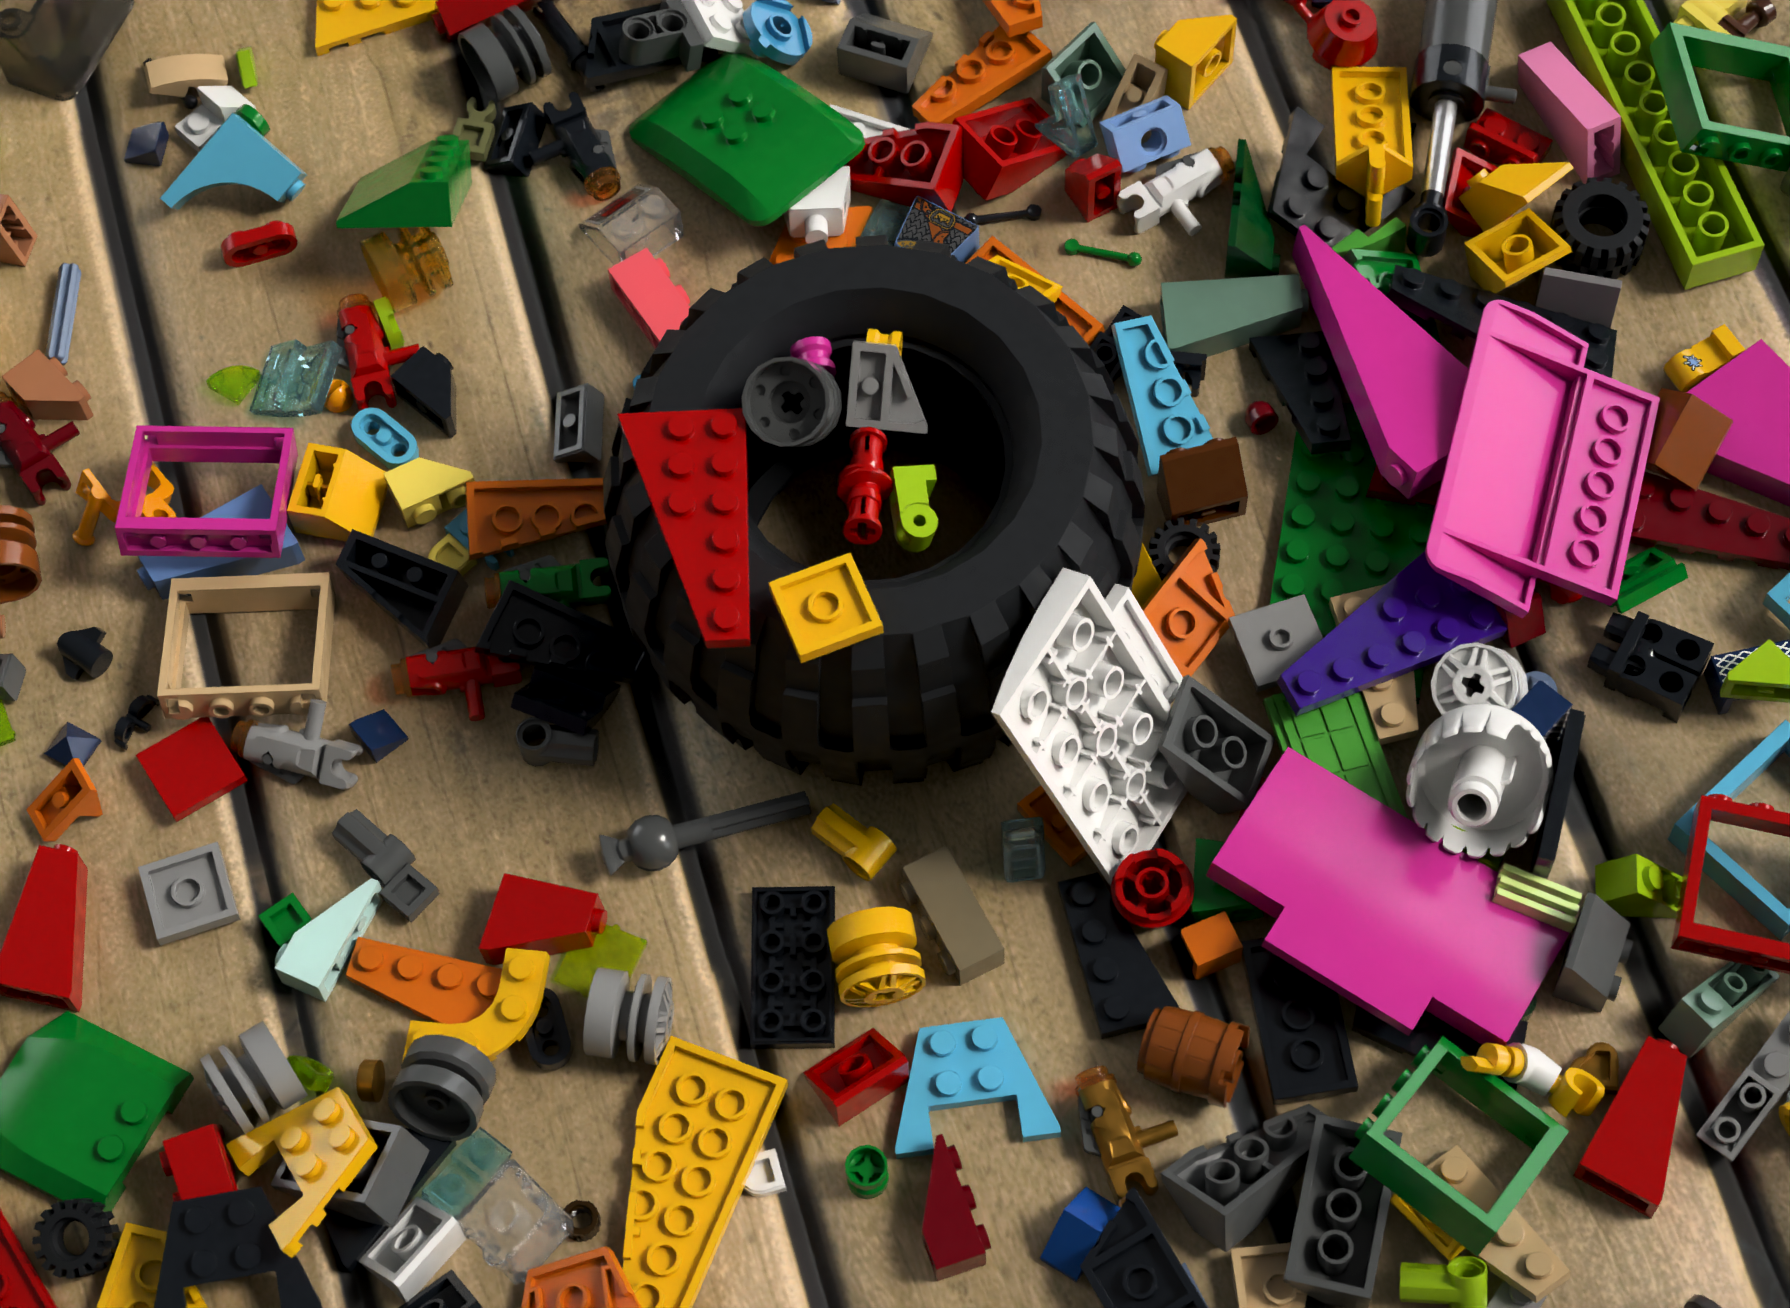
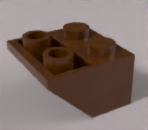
M1236 437L1228 439L1214 438L1204 443V445L1189 449L1183 447L1175 448L1160 456L1157 496L1166 522L1171 520L1173 526H1176L1177 518L1184 517V524L1190 525V519L1193 518L1197 519L1198 527L1202 526L1203 523L1210 524L1246 514L1248 493L1239 443Z

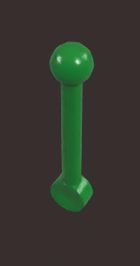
M1068 239L1064 244V250L1068 255H1076L1080 252L1126 261L1133 267L1140 265L1142 261L1141 255L1137 252L1125 254L1079 245L1076 239Z

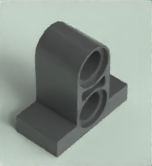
M661 0L659 11L632 16L623 22L619 56L623 62L632 66H642L679 57L686 72L700 69L704 42L681 0Z

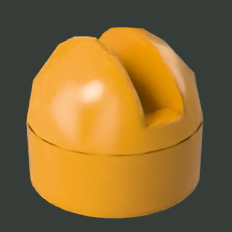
M331 379L322 387L321 398L328 411L341 413L351 407L354 398L351 388L346 382L341 379Z

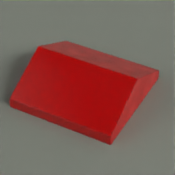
M1457 147L1453 150L1442 207L1447 211L1448 221L1462 236L1474 238L1483 233V230L1458 197L1470 189V186L1467 184L1469 179L1484 168L1490 174L1498 167Z

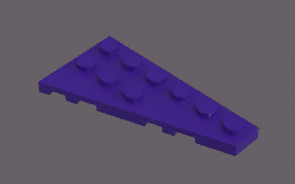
M1424 551L1280 675L1277 683L1295 715L1298 716L1438 662L1446 652L1458 645L1475 642L1485 644L1503 637L1508 628L1491 601L1434 571L1429 565Z

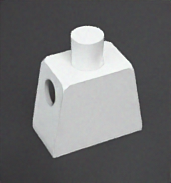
M850 166L841 167L784 213L790 236L794 238L805 237L806 242L809 244L823 239L827 243L828 236H840L844 233L851 200Z

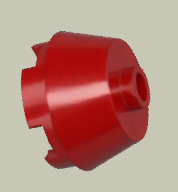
M1333 0L1317 11L1311 17L1307 26V39L1314 51L1312 54L1314 60L1331 71L1332 66H1364L1375 55L1378 48L1377 20L1373 10L1361 0Z
M1161 848L1128 855L1117 868L1111 883L1112 900L1118 912L1129 922L1149 929L1163 928L1180 919L1189 909L1195 891L1194 879L1187 865L1172 852Z

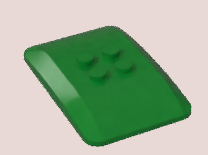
M726 51L719 54L636 118L629 128L630 137L635 144L753 226H764L775 221L857 156L865 146L864 135L855 125L809 91L746 53Z

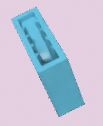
M232 113L160 199L170 208L179 210L191 198L210 188L222 185H246L259 189L276 201L284 203L287 198L293 201L302 192L306 185L302 181L307 174L241 116Z

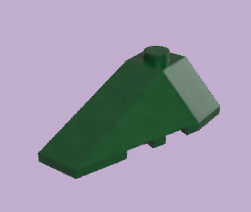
M1238 139L1224 279L1278 276L1281 254L1273 253L1275 238L1269 217L1267 216V210L1247 141L1245 139Z

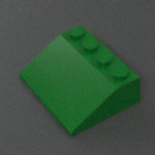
M456 135L438 136L436 140H432L361 177L336 220V228L452 227L472 184L469 140H459V137Z

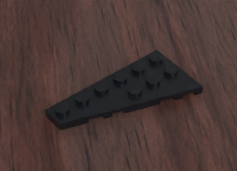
M1395 265L1390 279L1387 298L1394 304L1426 321L1437 319L1452 327L1451 334L1459 339L1464 340L1466 336H1469L1476 340L1484 307L1493 300H1504L1535 312L1587 342L1589 346L1584 368L1612 378L1617 330L1607 328L1602 324L1577 319L1565 313L1540 308L1525 301H1517L1500 296L1488 290H1480L1463 285L1451 279H1443L1426 274L1414 268Z

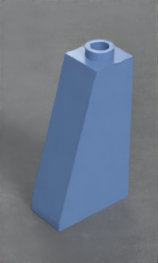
M262 484L200 518L270 519L273 501ZM286 524L281 558L138 556L142 567L136 571L147 590L155 587L162 600L169 598L171 578L259 575L300 564L305 561L297 539Z

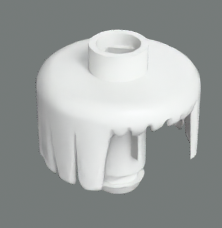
M1472 704L1458 707L1436 719L1420 738L1406 777L1408 784L1406 790L1407 804L1412 807L1413 818L1420 828H1424L1426 825V836L1433 842H1438L1443 837V847L1448 852L1459 854L1466 847L1470 858H1482L1490 848L1491 855L1499 857L1509 849L1510 845L1512 848L1522 846L1527 841L1529 835L1539 829L1553 783L1554 769L1552 757L1546 741L1540 732L1518 713L1490 704ZM1454 826H1456V827H1458V828H1461V829H1463V830H1465V831H1461V830L1455 828Z

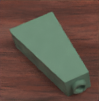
M1299 274L1161 283L1159 303L1162 333L1169 350L1207 354V357L1249 344V338L1274 336L1299 328L1302 312H1308L1309 309L1307 289H1301Z

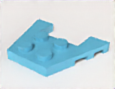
M1003 1017L919 1028L895 1145L896 1159L931 1155L934 1153L929 1112L1016 1100L1023 1142L1061 1137L1060 1125Z

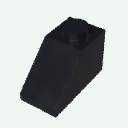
M422 346L391 375V379L398 397L448 437L452 438L457 434L456 384L452 374L453 366L443 354L439 352L433 354L426 347Z

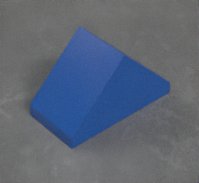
M1085 1187L1063 1210L1040 1256V1260L1077 1282L1083 1274L1080 1265L1090 1250L1096 1247L1101 1239L1102 1231L1108 1222L1114 1219L1120 1207Z

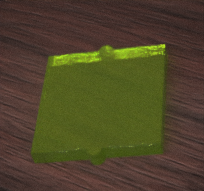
M606 924L603 933L596 934L593 947L567 952L554 980L580 991L582 996L587 998L597 968L628 971L630 979L648 944L647 940L622 931L618 924L613 926Z

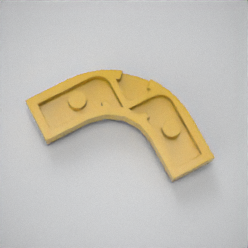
M506 948L499 988L493 1003L482 1015L466 1023L445 1024L410 1020L402 1061L412 1042L425 1035H445L458 1038L475 1046L491 1062L497 1059L496 1055L506 1050L516 1040L520 1042L533 1025L544 995L550 955L547 951Z

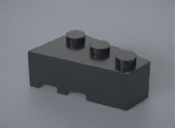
M352 529L336 562V566L352 584L428 649L441 644L469 586L456 569Z

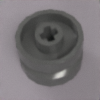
M445 1035L422 1036L415 1039L408 1048L401 1064V1070L388 1093L389 1107L399 1121L409 1129L425 1137L442 1141H459L471 1136L477 1128L484 1111L483 1105L489 1099L496 1083V1069L486 1055L475 1046L461 1039Z

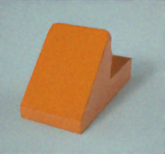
M72 758L26 809L43 841H56L78 816H101L103 814L97 790L79 758Z

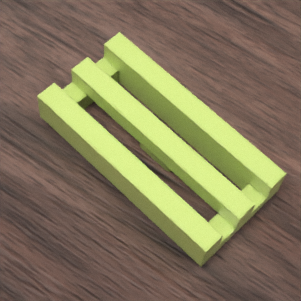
M1504 862L1498 873L1492 902L1570 933L1576 925L1577 918L1575 916L1579 911L1580 906L1578 903L1581 900L1582 893Z

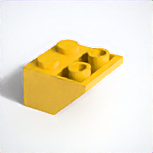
M308 442L287 508V513L295 532L347 541L352 529L373 537L388 490L383 474L385 471L347 449Z

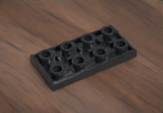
M835 886L752 887L751 1049L835 1048V962L832 961L827 937V929L835 921Z

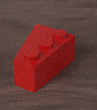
M210 1124L162 1141L165 1150L159 1152V1157L163 1170L167 1177L174 1176L178 1192L172 1193L174 1202L238 1190L233 1175L236 1173L232 1159H228L222 1137H225L222 1124Z

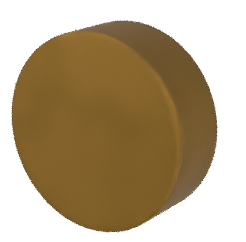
M365 1059L359 1065L356 1088L358 1097L362 1102H379L382 1099L385 1088V1067L381 1060Z

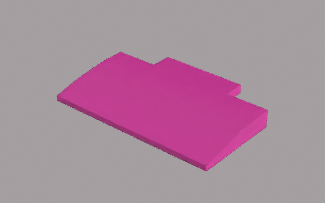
M1288 747L1214 858L1206 876L1277 919L1261 945L1263 948L1405 1035L1409 1036L1424 1010L1482 1045L1485 1043L1506 1045L1558 955L1569 932L1492 902L1498 872L1478 860L1470 858L1463 851L1459 854L1448 852L1443 847V839H1440L1438 842L1431 841L1425 834L1426 829L1420 828L1413 821Z

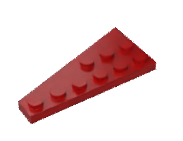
M742 408L618 413L621 429L627 439L633 460L639 470L645 491L673 558L678 576L687 594L706 648L751 647L747 421L743 415Z

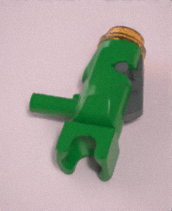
M547 555L525 564L508 568L502 572H495L494 577L484 578L487 608L494 609L509 580L571 608L573 603H585V605L610 603L613 601L611 588L609 586H596L593 584V580L597 576L607 575L610 572L609 560L601 557L579 560L578 564L561 565L552 555Z

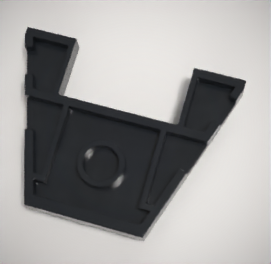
M1297 106L1289 116V130L1287 138L1283 142L1281 151L1283 156L1280 169L1276 173L1267 216L1295 237L1299 227L1305 224L1332 248L1355 230L1359 229L1365 233L1372 228L1365 223V198L1337 180L1336 176L1307 156L1308 151L1325 126ZM1403 184L1384 194L1381 221L1413 198L1415 192Z
M262 1186L173 1202L154 1308H188L185 1287L271 1271L276 1272L281 1308H322V1302L297 1255L291 1258L284 1253L268 1225L278 1217Z

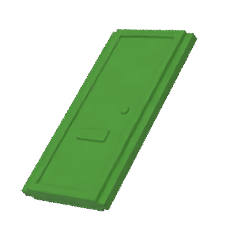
M1361 692L1298 716L1295 715L1283 693L1264 698L1263 705L1282 755L1290 747L1408 818Z

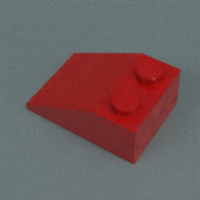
M1032 97L954 118L952 123L960 125L962 128L963 178L985 201L1012 193L1075 151L1078 146Z

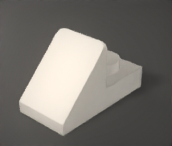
M232 86L197 87L202 104L174 126L177 135L198 153L232 113L235 114L243 104H248L256 109L250 101Z

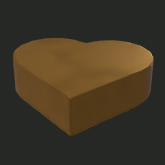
M1604 1042L1595 1043L1589 1047L1585 1056L1578 1057L1570 1064L1569 1068L1582 1069L1597 1078L1604 1085V1094H1617L1619 1090V1057L1615 1048L1610 1044Z

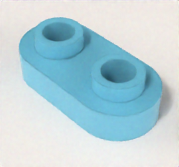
M374 407L365 408L354 416L351 428L355 440L387 468L392 470L419 457V448L415 437L383 410ZM372 429L379 430L376 434H367ZM399 451H404V452H406V453H405L404 455H402V456H399V457H395V456H394V455H395L397 452H399Z

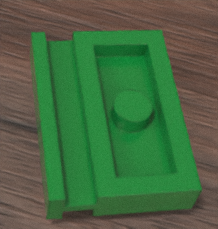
M1653 546L1626 560L1618 600L1609 607L1616 606L1618 612L1622 614L1688 578L1685 564L1680 563L1677 565L1674 558Z

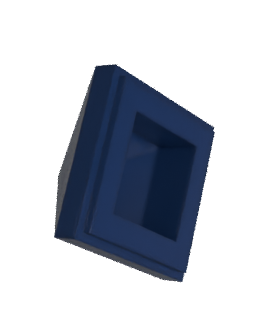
M67 722L44 754L63 766H66L72 758H79L84 767L101 743V740Z

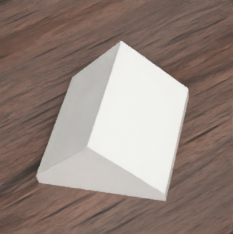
M417 1196L399 1215L394 1226L389 1227L361 1257L359 1262L402 1300L408 1302L419 1293L466 1240V1237L458 1221L452 1215Z

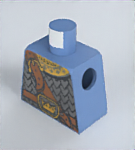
M917 195L894 246L913 249L917 240L949 244L950 254L955 255L956 260L965 263L979 248V226Z

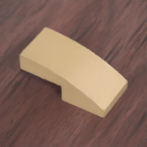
M176 55L146 62L144 66L150 94L186 97L189 87L227 86L229 81L223 55Z

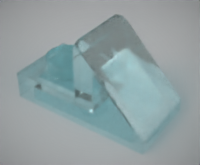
M1068 75L1049 85L1050 103L1055 114L1036 123V129L1071 157H1079L1097 147L1098 143L1081 75Z

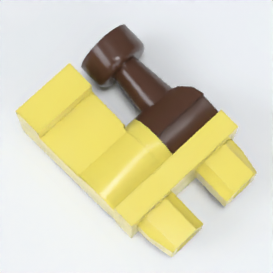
M1687 0L1680 6L1677 18L1673 23L1746 38L1747 34L1755 26L1765 27L1776 18L1777 13L1770 0H1751L1748 4V0ZM1746 6V14L1735 19L1733 16Z

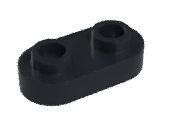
M545 988L541 1007L547 1008L548 1013L544 1017H536L525 1037L534 1063L545 1070H557L568 1063L572 1056L573 1048L559 999L552 990ZM548 1046H558L559 1050L556 1054L549 1056L544 1053Z

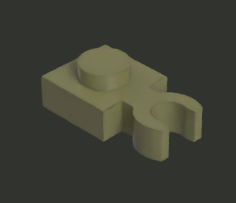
M471 97L467 102L469 118L458 117L452 135L458 136L459 140H469L471 160L486 162L495 135L494 123L491 122L496 118V107L494 101L490 100L487 109L477 111L476 98Z

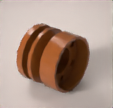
M0 505V604L17 601L31 595L39 588L42 582L39 557L35 550L37 541L34 535L35 526L32 516L25 510L10 505Z

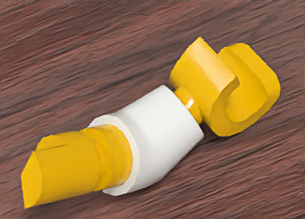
M1513 1042L1503 1046L1485 1043L1479 1048L1476 1056L1460 1057L1462 1067L1466 1071L1502 1076L1507 1082L1516 1083L1541 1096H1545L1547 1092L1551 1093L1548 1097V1102L1565 1118L1571 1109L1579 1115L1590 1116L1605 1093L1604 1085L1590 1073L1578 1068H1569L1562 1076L1560 1074L1562 1068L1539 1049L1526 1044Z

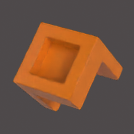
M1225 911L1181 930V938L1193 960L1192 973L1196 980L1241 962L1243 945Z

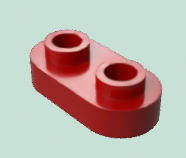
M271 221L261 227L231 233L221 243V251L224 262L227 265L244 267L286 255L296 248L298 241L294 227L291 224L282 221Z

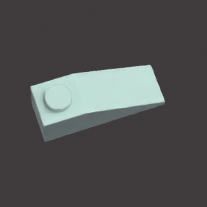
M373 878L369 879L296 931L290 942L284 943L275 958L274 969L282 983L319 1000L327 1001L352 956L357 938L363 937L383 901L379 893L382 890L379 881Z

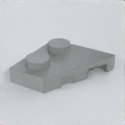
M853 341L846 416L847 427H873L879 430L927 434L928 424L896 344Z

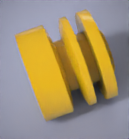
M891 906L859 910L839 918L828 927L827 937L832 961L839 965L835 970L837 983H839L840 1001L845 1005L864 1008L893 1004L917 994L926 985L924 970L921 968L920 953L913 949L917 945V937L912 914L906 909Z

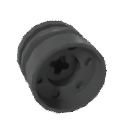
M511 5L504 10V17L498 13L492 16L491 22L494 34L483 23H478L458 35L460 49L471 73L484 93L495 103H499L518 92L519 86L516 74L526 84L531 85L535 83L536 75L544 78L552 72L551 61L539 32L517 5Z
M796 357L773 358L759 365L747 379L742 393L743 415L750 429L765 442L780 447L812 446L825 439L836 427L842 410L841 391L833 375L820 364ZM791 394L803 395L804 399L800 402V406L803 409L801 412L789 410L788 407L792 404Z

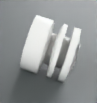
M1477 642L1461 644L1446 652L1435 666L1431 680L1433 701L1442 715L1458 707L1472 704H1490L1512 710L1528 693L1527 677L1518 660L1505 650ZM1481 676L1480 684L1485 686L1482 693L1475 692L1472 695L1473 689L1468 686L1470 679L1478 680Z

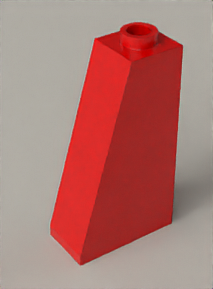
M541 0L435 1L436 13L431 14V18L438 34L442 35L445 33L450 43L457 40L460 33L478 23H483L486 27L492 26V16L498 13L504 17V10L511 5H517L523 12H527L534 7H539L537 3Z
M56 844L54 848L39 845L0 952V995L79 1012L82 1006L88 868L78 854V851L72 847Z
M1648 1035L1573 1176L1641 1214L1652 1218L1663 1198L1687 1056L1682 1054L1679 1048L1672 1042L1662 1038L1654 1039Z

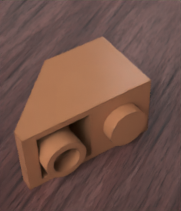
M39 349L2 376L11 396L33 419L89 420L94 416L87 402L91 399V396L84 386L77 380L71 383L66 378L68 373L59 360L54 356L48 359Z

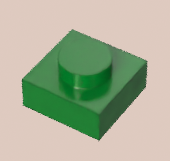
M291 893L258 915L260 921L279 948L284 943H289L296 931L312 921L294 893Z

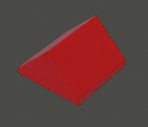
M872 1028L812 1066L803 1074L838 1126H841L909 1081V1066L905 1055L877 1030Z

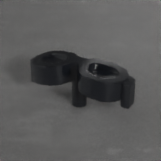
M141 695L133 700L129 706L128 714L121 717L116 724L114 731V742L116 745L127 751V743L135 726L146 732L150 730L151 725L141 719L155 705H160L158 699L151 695Z

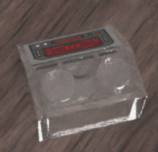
M639 183L579 223V228L613 265L618 264L646 247L654 257L684 236L680 210L658 187Z

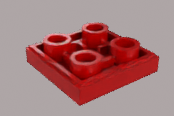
M201 717L136 754L137 759L176 822L248 781L209 717Z

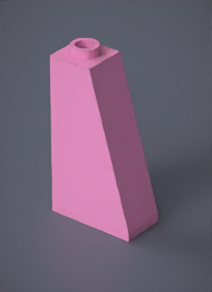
M1551 41L1519 54L1518 84L1582 182L1586 184L1587 178L1596 177L1597 181H1603L1604 177L1610 178L1620 174L1621 116Z

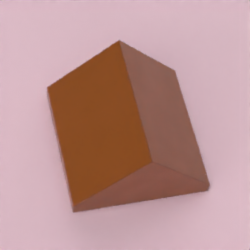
M1661 388L1657 397H1660L1645 468L1696 492L1729 432L1733 420L1691 393Z

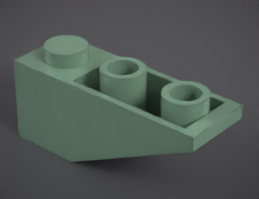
M1729 962L1684 996L1658 1029L1688 1058H1691L1773 985L1780 975L1772 970Z

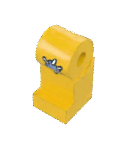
M1723 324L1712 330L1708 338L1691 346L1690 349H1685L1674 355L1665 364L1663 371L1679 391L1688 392L1746 349L1728 327Z

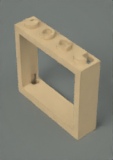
M330 572L171 578L157 692L165 719L187 720L197 717L223 719L231 716L249 715L267 717L274 714L308 715L311 699L327 702L336 594ZM318 609L312 683L181 688L189 614Z

